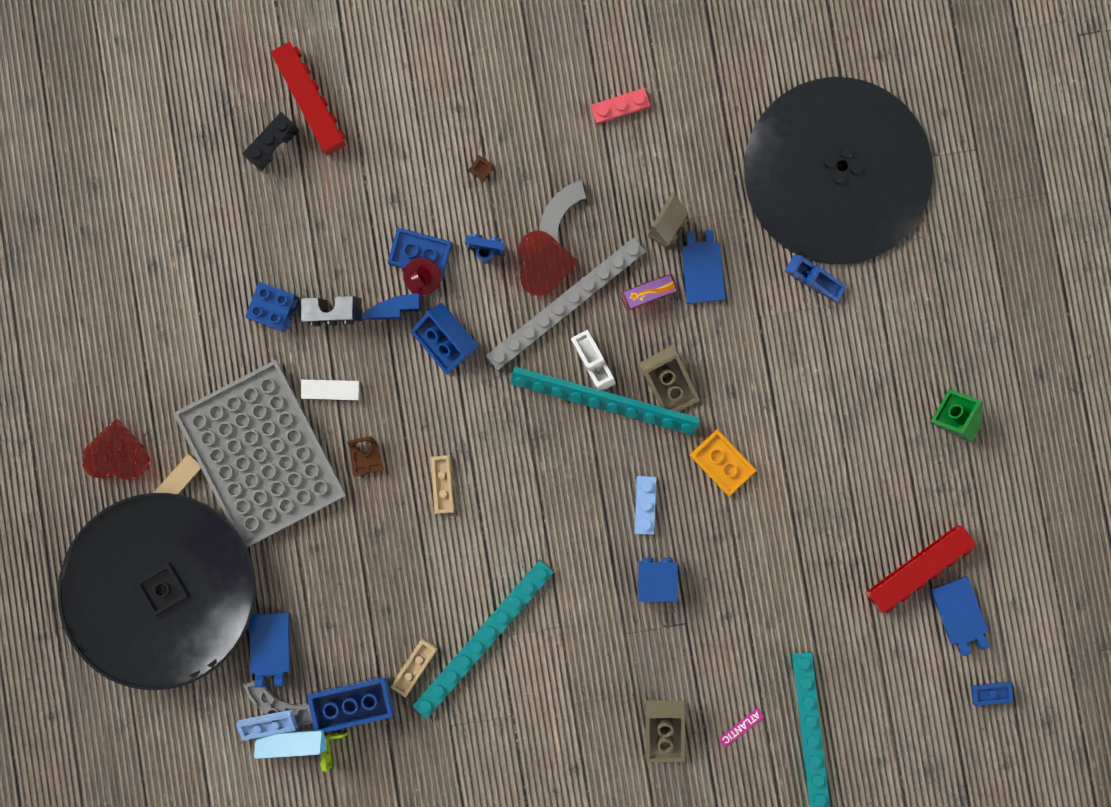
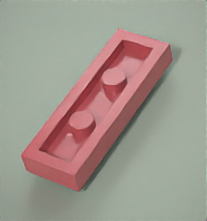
M645 88L592 104L590 107L597 125L650 108V103Z

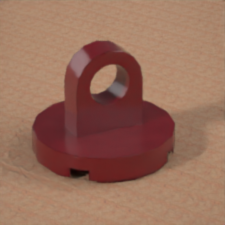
M418 257L411 260L403 272V280L406 287L415 294H431L439 287L442 273L435 261L428 258Z

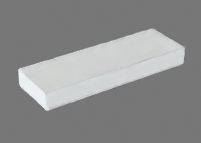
M301 379V399L359 400L360 381Z

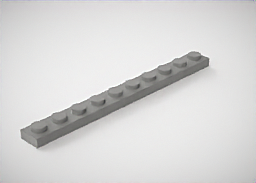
M633 237L486 355L488 360L499 371L645 254L646 251Z

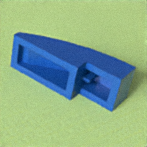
M794 255L785 270L786 273L837 303L847 287L823 268L815 266L803 256Z
M419 293L406 294L382 301L363 312L362 319H402V312L421 311Z

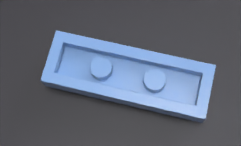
M637 476L635 534L654 535L656 477Z
M292 710L238 720L236 726L242 740L245 741L296 731L298 724Z

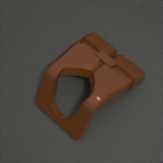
M372 436L347 441V445L351 448L353 476L357 477L366 475L368 472L376 473L384 470L382 461H380L381 456L376 440ZM367 441L371 444L366 454H363L356 448V443Z

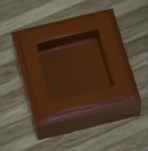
M479 155L468 169V172L485 182L495 166Z

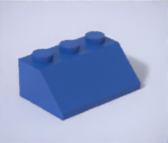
M443 303L430 309L410 331L446 375L466 360L479 347Z

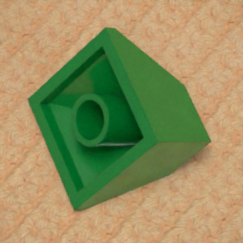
M949 389L934 414L931 423L955 437L972 443L981 427L983 402Z

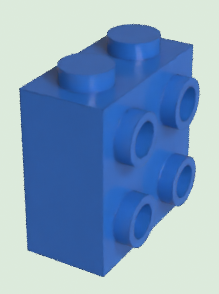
M258 282L245 318L285 332L292 324L291 315L293 311H296L298 308V296Z
M649 557L642 558V561H637V600L639 602H678V562L673 561V558H661V561H654V558Z

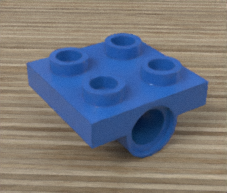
M472 233L471 236L466 235L465 245L467 249L476 251L480 262L489 263L493 260L494 255L505 256L506 247L505 243L501 242L502 239L490 237V240L484 239L482 235ZM483 249L490 251V255L486 258L480 256V252Z

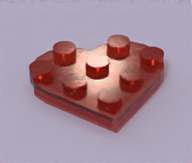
M535 230L529 232L520 242L519 254L525 263L520 272V281L523 288L532 295L542 296L548 294L578 263L564 247L544 231Z
M115 419L89 443L82 453L84 454L82 467L85 472L91 477L106 479L114 474L124 479L138 478L146 471L151 461L145 447L118 419Z

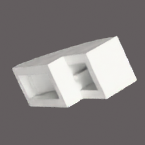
M586 330L572 337L571 341L596 389L604 391L615 385L614 377L589 331Z

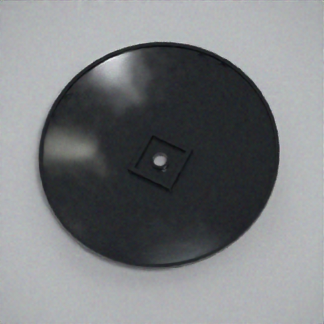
M827 77L800 84L781 95L766 109L756 123L750 135L744 157L743 172L747 197L756 218L774 240L792 253L825 264H852L866 261L887 252L911 232L921 218L927 206L933 182V162L930 146L925 132L914 114L902 101L887 90L873 83L849 77ZM844 162L847 166L846 171H840L837 168V163Z
M147 493L132 496L108 506L95 515L80 530L65 555L58 580L60 618L65 633L76 652L91 668L107 679L130 688L142 690H165L181 687L197 681L218 668L229 658L243 639L249 627L256 600V578L253 562L242 537L234 526L218 511L207 504L184 495L172 493ZM160 584L165 585L167 588V592L164 595H160L157 591Z

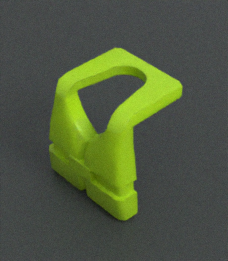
M348 732L333 733L325 736L327 749L319 755L322 772H327L332 768L330 739L344 738L348 735Z

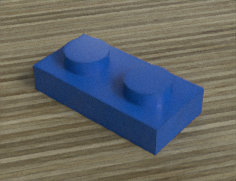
M1009 681L970 685L972 704L974 706L1014 702L1012 683Z

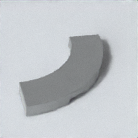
M582 180L561 189L546 206L539 226L541 250L559 245L558 229L563 215L576 203L586 200Z
M255 680L243 684L251 702L265 715L292 710L298 725L313 724L309 704L296 705L284 702L277 698L268 689L267 685L266 687L255 688Z

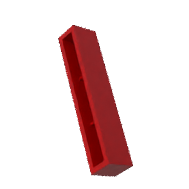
M289 41L272 50L270 53L325 155L327 156L346 146L344 142L346 136L341 128L337 129L335 123L338 121L333 112H328L326 106L329 104L324 95L320 96L317 92L320 87L315 78L310 79L308 74L311 71L306 62L302 64L300 60L302 54L298 47H293Z
M956 525L867 590L865 594L879 612L889 613L896 607V603L910 598L911 592L925 587L926 581L942 574L941 570L956 564L960 556H966L973 551L972 548L977 544L962 525Z

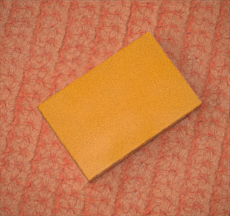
M718 429L689 454L728 497L757 471Z

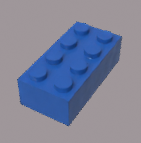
M387 675L313 691L307 696L314 731L323 730L324 733L391 718L395 714Z

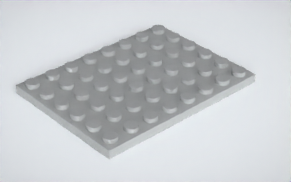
M277 360L173 413L227 520L240 534L247 548L347 496Z

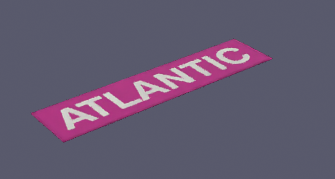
M756 708L719 737V741L726 748L764 718L763 714Z

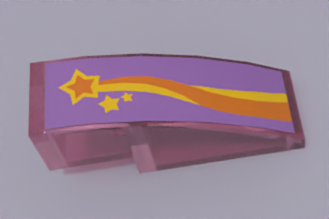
M672 274L623 291L619 295L626 312L677 293L679 290Z

